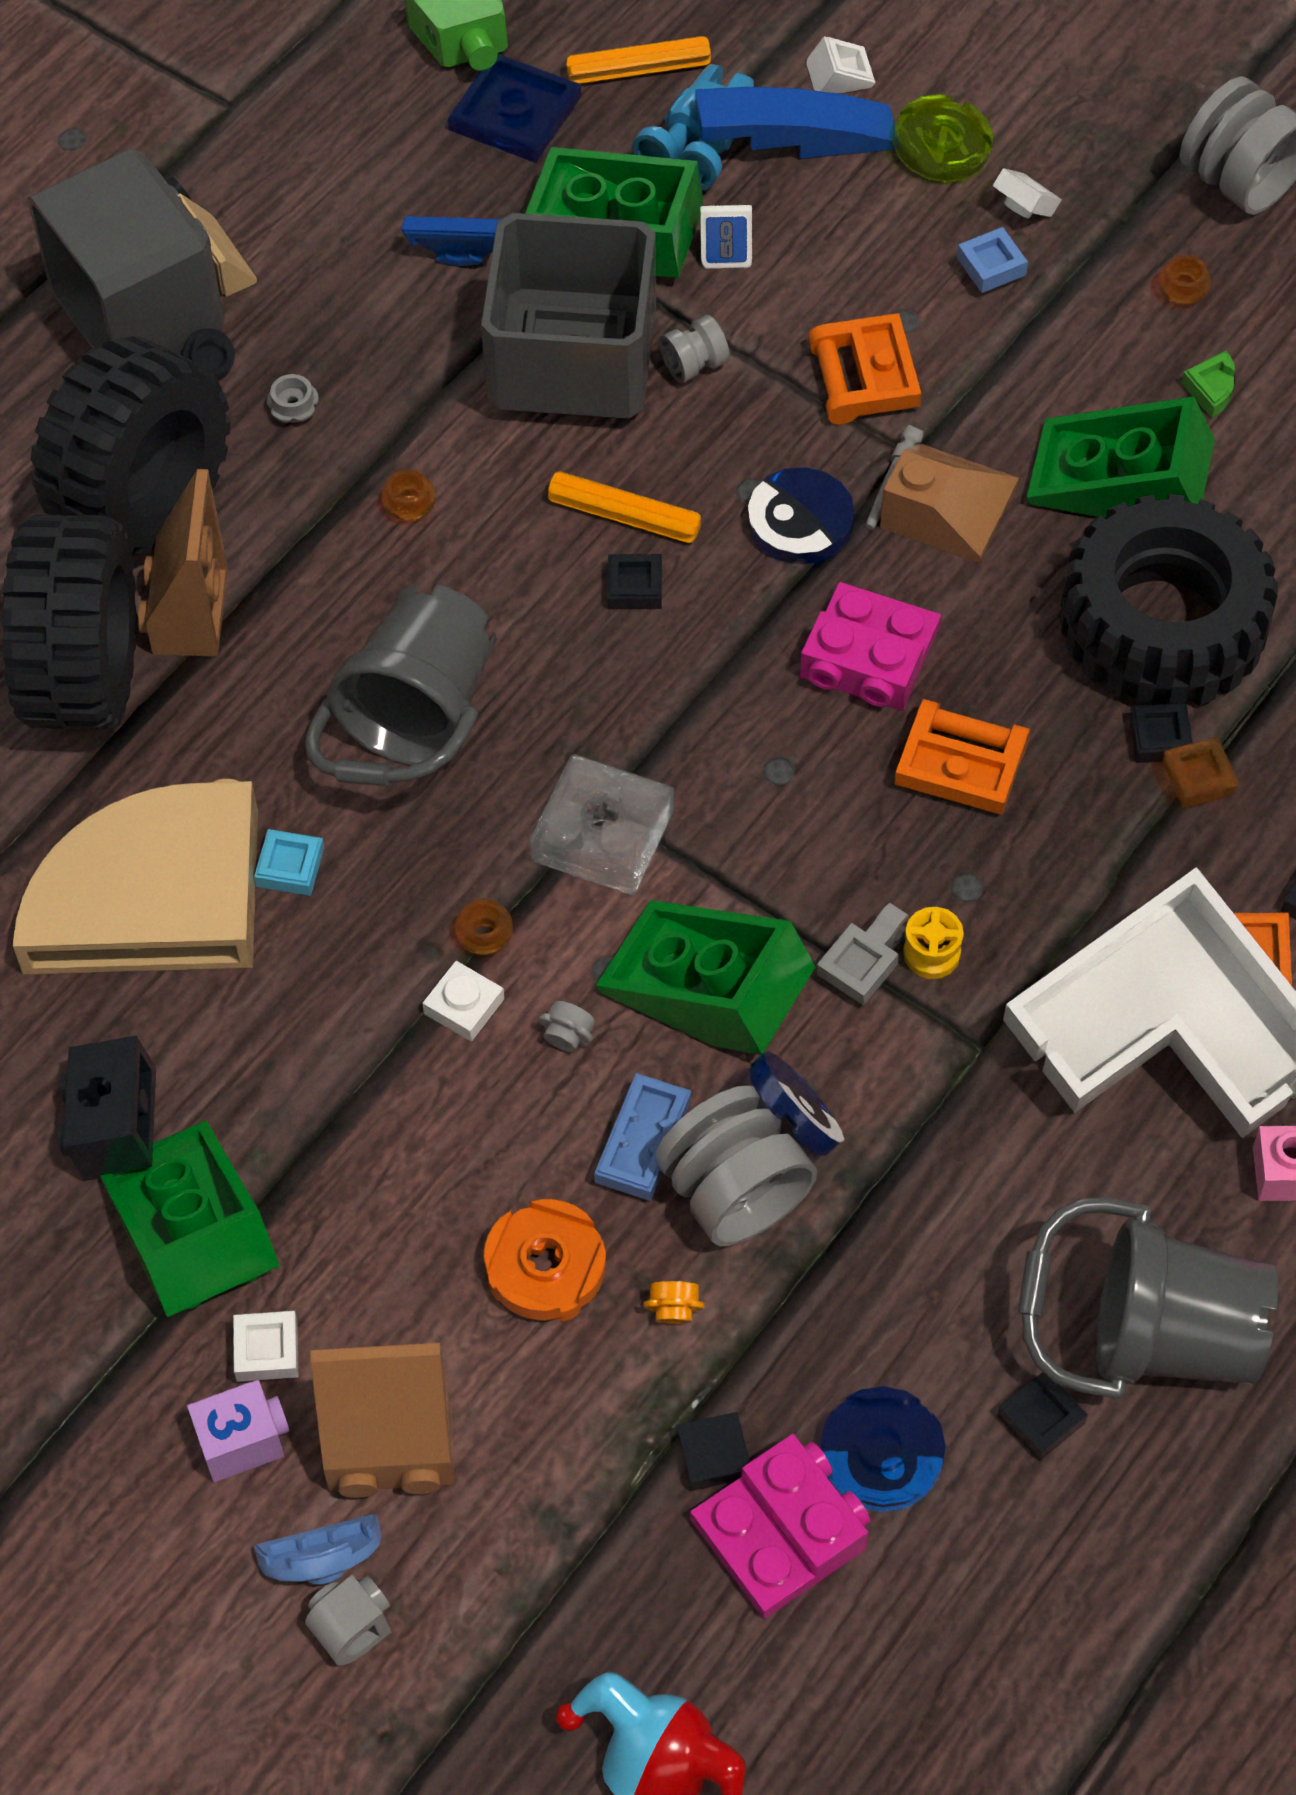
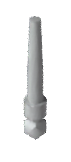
M908 425L904 429L900 439L901 443L896 445L890 458L892 464L884 478L865 524L868 530H874L881 517L883 489L903 450L920 444L923 439V431L912 425Z

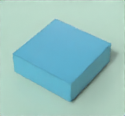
M268 829L254 874L256 887L311 896L324 852L323 838Z

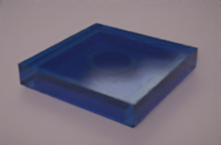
M498 54L495 64L478 74L448 117V129L454 133L537 163L582 97L581 84Z

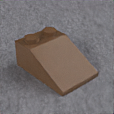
M208 469L196 470L157 533L154 556H146L144 582L145 587L150 589L148 601H140L138 624L140 633H148L153 655L218 656L228 565Z
M440 1343L310 1350L323 1470L329 1492H339L342 1496L350 1498H363L374 1495L377 1489L402 1488L403 1491L411 1494H428L439 1490L442 1485H454L452 1410Z

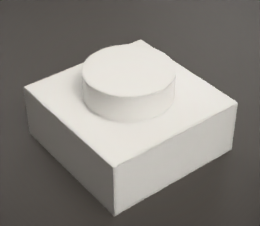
M1005 168L1002 169L993 184V187L1007 196L1004 204L1026 218H1030L1033 213L1052 217L1062 200L1026 174Z
M455 961L422 1003L424 1014L472 1042L504 1001V988L460 962Z
M295 1311L233 1315L234 1374L237 1382L299 1377L298 1323Z

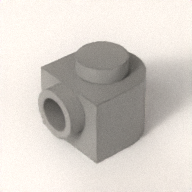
M353 1575L349 1576L342 1583L332 1582L320 1589L308 1604L311 1611L306 1617L305 1624L337 1665H346L357 1660L392 1633L383 1614V1611L389 1608L390 1604L368 1575L359 1582Z

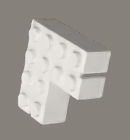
M1197 867L1006 1004L1003 1021L1035 1062L1044 1055L1046 1056L1043 1073L1074 1113L1168 1045L1242 1138L1285 1108L1291 1097L1293 1100H1296V991Z

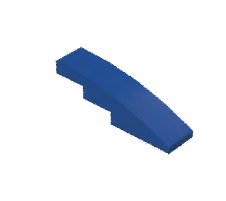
M730 87L695 89V107L702 141L749 137L751 150L797 146L799 159L897 149L895 144L896 130L891 108L888 104L845 94L798 88Z

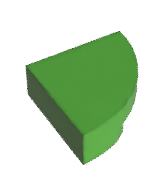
M1224 351L1183 372L1181 384L1195 397L1196 401L1211 418L1221 413L1231 400L1235 385L1234 362L1229 353Z

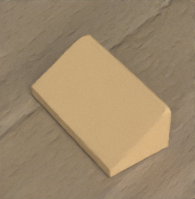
M180 193L183 204L194 218H198L209 235L214 269L217 274V285L221 294L228 297L254 285L257 282L256 276L217 220L208 211Z

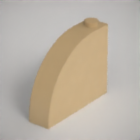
M219 779L211 783L177 784L150 789L104 807L69 831L43 859L22 897L13 939V948L22 973L57 974L253 968L256 887L254 874L257 858L258 808L252 781L239 782L234 779Z

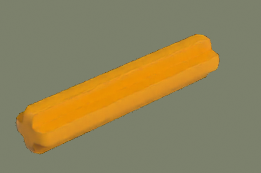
M698 36L574 54L567 57L566 69L570 83L578 85L707 66L711 62V49L707 37Z
M561 471L555 472L549 483L548 499L561 505L687 543H693L700 530L701 515L694 511Z

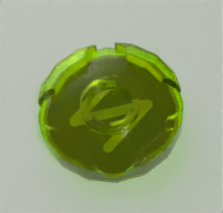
M942 94L921 96L907 103L900 112L894 127L892 142L898 158L911 171L926 179L935 181H963L979 173L989 159L993 143V132L988 119L977 107L964 101L963 106L959 103L951 102L952 96Z

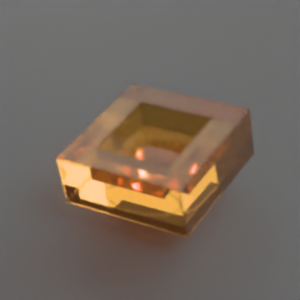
M1218 737L1165 751L1162 763L1183 808L1236 794L1239 781Z

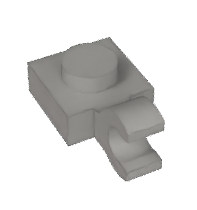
M889 903L866 932L851 923L818 962L817 975L864 1006L898 965V953L892 949L905 936L906 927L903 924L908 919V914Z

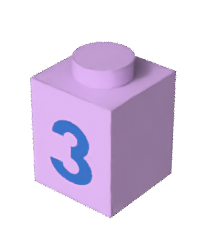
M259 1379L187 1405L214 1483L285 1457L279 1435L290 1432L278 1396L266 1400Z

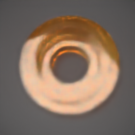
M1180 255L1174 257L1161 270L1159 277L1160 291L1166 298L1175 303L1193 304L1199 302L1206 297L1210 290L1211 277L1207 267L1202 260L1195 256Z
M404 469L394 473L388 479L382 491V501L385 510L391 516L400 520L411 521L420 519L427 515L435 505L436 496L433 484L424 474L417 470Z
M477 899L468 903L459 913L455 923L456 936L461 946L471 953L479 955L493 954L503 949L509 943L513 933L512 918L509 912L496 901ZM480 926H490L494 929L484 934L475 932Z

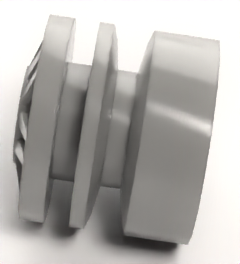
M1239 76L1231 79L1211 95L1190 123L1181 144L1179 155L1181 164L1191 173L1200 175L1201 180L1213 186L1219 184L1221 194L1246 213L1255 215L1265 211L1277 202L1296 180V112L1284 105L1276 107L1274 96L1269 92L1259 89V85L1249 78Z
M737 1086L720 1092L700 1103L677 1121L663 1137L655 1152L656 1164L664 1175L672 1179V1186L678 1194L685 1198L692 1197L690 1200V1212L711 1242L718 1246L736 1245L757 1236L775 1225L807 1196L817 1177V1168L798 1142L789 1134H780L781 1119L768 1108L767 1100L754 1086Z

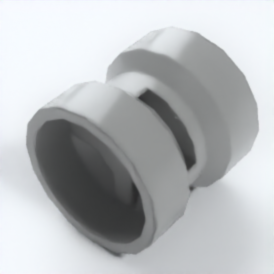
M704 315L692 321L689 330L680 331L674 329L661 335L659 338V347L664 363L670 374L679 383H685L697 377L699 370L704 366L715 369L728 363L730 359L725 335L719 324L710 315Z

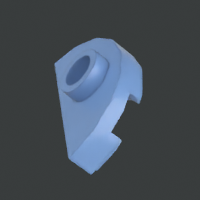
M371 1514L263 1542L254 1546L258 1566L265 1576L279 1581H308L311 1584H326L337 1580L344 1574L345 1570L367 1559L380 1546L382 1533L378 1516Z

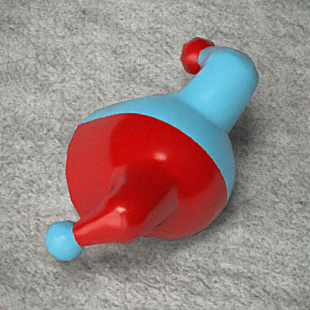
M607 1671L588 1683L572 1702L560 1706L556 1711L557 1724L567 1732H572L581 1727L584 1722V1715L596 1711L602 1712L613 1725L614 1733L606 1751L602 1773L604 1782L614 1795H699L706 1780L716 1784L720 1789L721 1795H743L746 1776L745 1760L733 1747L714 1736L709 1720L689 1700L670 1694L647 1697L640 1689L619 1674Z

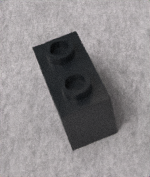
M137 1035L69 1047L67 1072H63L60 1078L61 1094L65 1103L64 1121L59 1122L57 1127L58 1144L63 1156L71 1158L84 1178L152 1167L156 1066Z

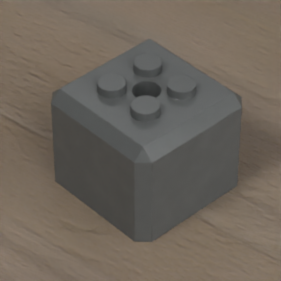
M133 149L124 150L27 197L48 284L59 305L91 348H102V343L113 339L136 336L143 337L182 355L184 343L193 332L204 328L222 330L224 317L209 235L198 218H194L183 204L177 190L166 182L144 152Z
M511 213L497 222L481 329L487 398L498 409L631 418L644 409L656 315L655 232L648 225L640 221Z

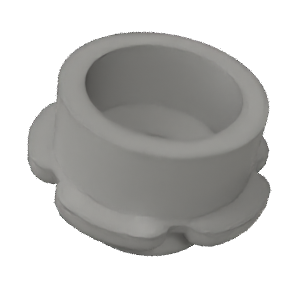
M287 374L275 380L267 397V405L272 408L271 413L273 417L285 423H296L309 419L315 413L314 405H317L319 402L318 392L311 386L309 380L297 374Z
M554 1001L549 1012L542 1013L539 1017L540 1024L545 1026L546 1030L543 1035L544 1039L556 1048L567 1052H574L577 1046L587 1047L593 1039L590 1033L595 1024L594 1018L574 1004L565 1001Z

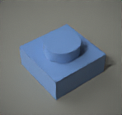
M1003 227L958 244L957 259L981 293L1027 274L1028 261Z

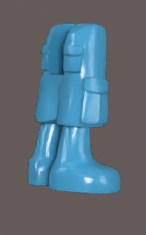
M709 64L698 75L692 85L677 96L666 114L664 120L669 131L658 126H649L640 130L632 143L634 155L697 161L701 190L710 188L722 172V161L718 153H722L724 149L728 150L735 138L702 141L695 107V89L754 87L753 79L738 72L727 87L721 85L723 78L722 66Z

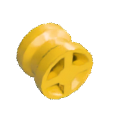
M937 906L925 907L911 916L906 926V941L903 954L904 961L912 972L923 978L939 979L951 974L956 969L961 957V945L964 936L963 926L958 917L948 909Z

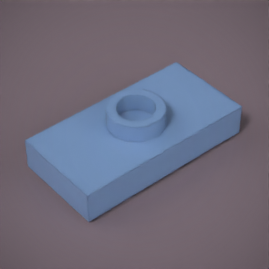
M636 1073L594 1173L595 1183L651 1201L662 1175V1171L656 1164L655 1152L668 1131L678 1120L686 1115L692 1101V1091Z

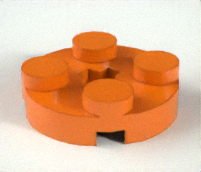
M555 1199L531 1201L530 1207L520 1209L513 1215L512 1210L501 1216L489 1232L484 1248V1262L490 1292L507 1309L522 1317L534 1320L554 1319L562 1322L572 1320L580 1313L581 1308L595 1297L603 1283L606 1272L604 1243L600 1234L595 1229L592 1219L577 1206ZM546 1248L554 1249L555 1260L560 1263L556 1268L540 1271L536 1269V1264L529 1260L531 1254L542 1255Z

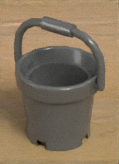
M420 584L409 585L398 593L391 608L362 649L347 658L335 672L327 692L328 697L323 700L309 726L305 739L308 760L321 773L335 776L338 782L390 787L394 782L412 781L431 774L458 756L477 719L478 711L474 707H470V703L484 666L497 641L495 632L489 638L484 630L489 617L469 597L441 585H436L431 595L424 593L415 594ZM331 714L334 715L345 732L367 750L392 762L409 765V767L395 768L393 764L339 760L337 763L329 761L320 752L319 740Z
M1080 1198L1058 1208L1040 1227L1032 1251H1027L1018 1313L1022 1314L1023 1340L1034 1364L1054 1383L1077 1392L1118 1399L1124 1395L1126 1384L1134 1385V1382L1138 1381L1142 1375L1256 1384L1260 1380L1267 1363L1274 1331L1266 1330L1268 1309L1277 1310L1278 1276L1275 1265L1166 1237L1165 1232L1157 1226V1223L1150 1222L1151 1209L1149 1206L1112 1198ZM1085 1213H1108L1131 1217L1122 1224L1113 1244L1100 1302L1097 1328V1366L1099 1374L1109 1381L1082 1377L1061 1369L1046 1354L1038 1336V1317L1043 1315L1051 1254H1048V1250L1053 1236L1067 1221Z

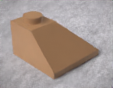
M918 444L903 450L883 489L880 528L980 563L1018 486L1019 478L938 449Z

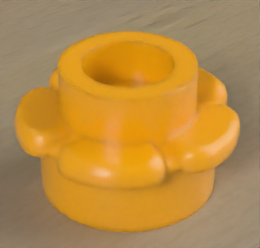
M682 1281L651 1283L650 1300L644 1302V1308L656 1312V1322L663 1324L692 1323V1313L698 1312L705 1307V1303L699 1301V1285Z

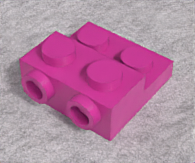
M839 582L826 611H820L802 650L800 678L809 680L822 689H836L860 697L874 706H888L904 711L940 629L942 614Z
M791 1434L742 1467V1477L690 1511L691 1522L764 1620L867 1549L869 1532L864 1526L870 1523V1517L864 1505L851 1491H847L843 1495L838 1493L827 1478L833 1471L823 1451L812 1441L803 1447L794 1434Z

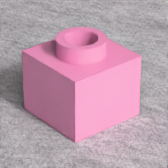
M1259 1126L1253 1145L1258 1201H1296V1159H1293L1296 1158V1126Z

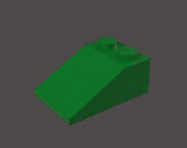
M551 147L525 214L644 222L655 232L656 276L679 278L700 218V206H704L698 162Z
M1194 396L1045 418L1027 499L1031 505L1096 517L1102 516L1103 518H1106L1108 509L1126 502L1128 507L1135 504L1136 498L1154 495L1155 500H1167V495L1169 494L1184 495V501L1198 504L1199 499L1203 500L1215 438Z
M650 900L596 984V987L601 994L712 1046L763 1055L815 969V965L791 921Z
M207 1120L153 1143L152 1167L100 1175L103 1185L167 1318L183 1310L195 1308L205 1300L237 1285L252 1282L261 1274L280 1266L260 1212Z

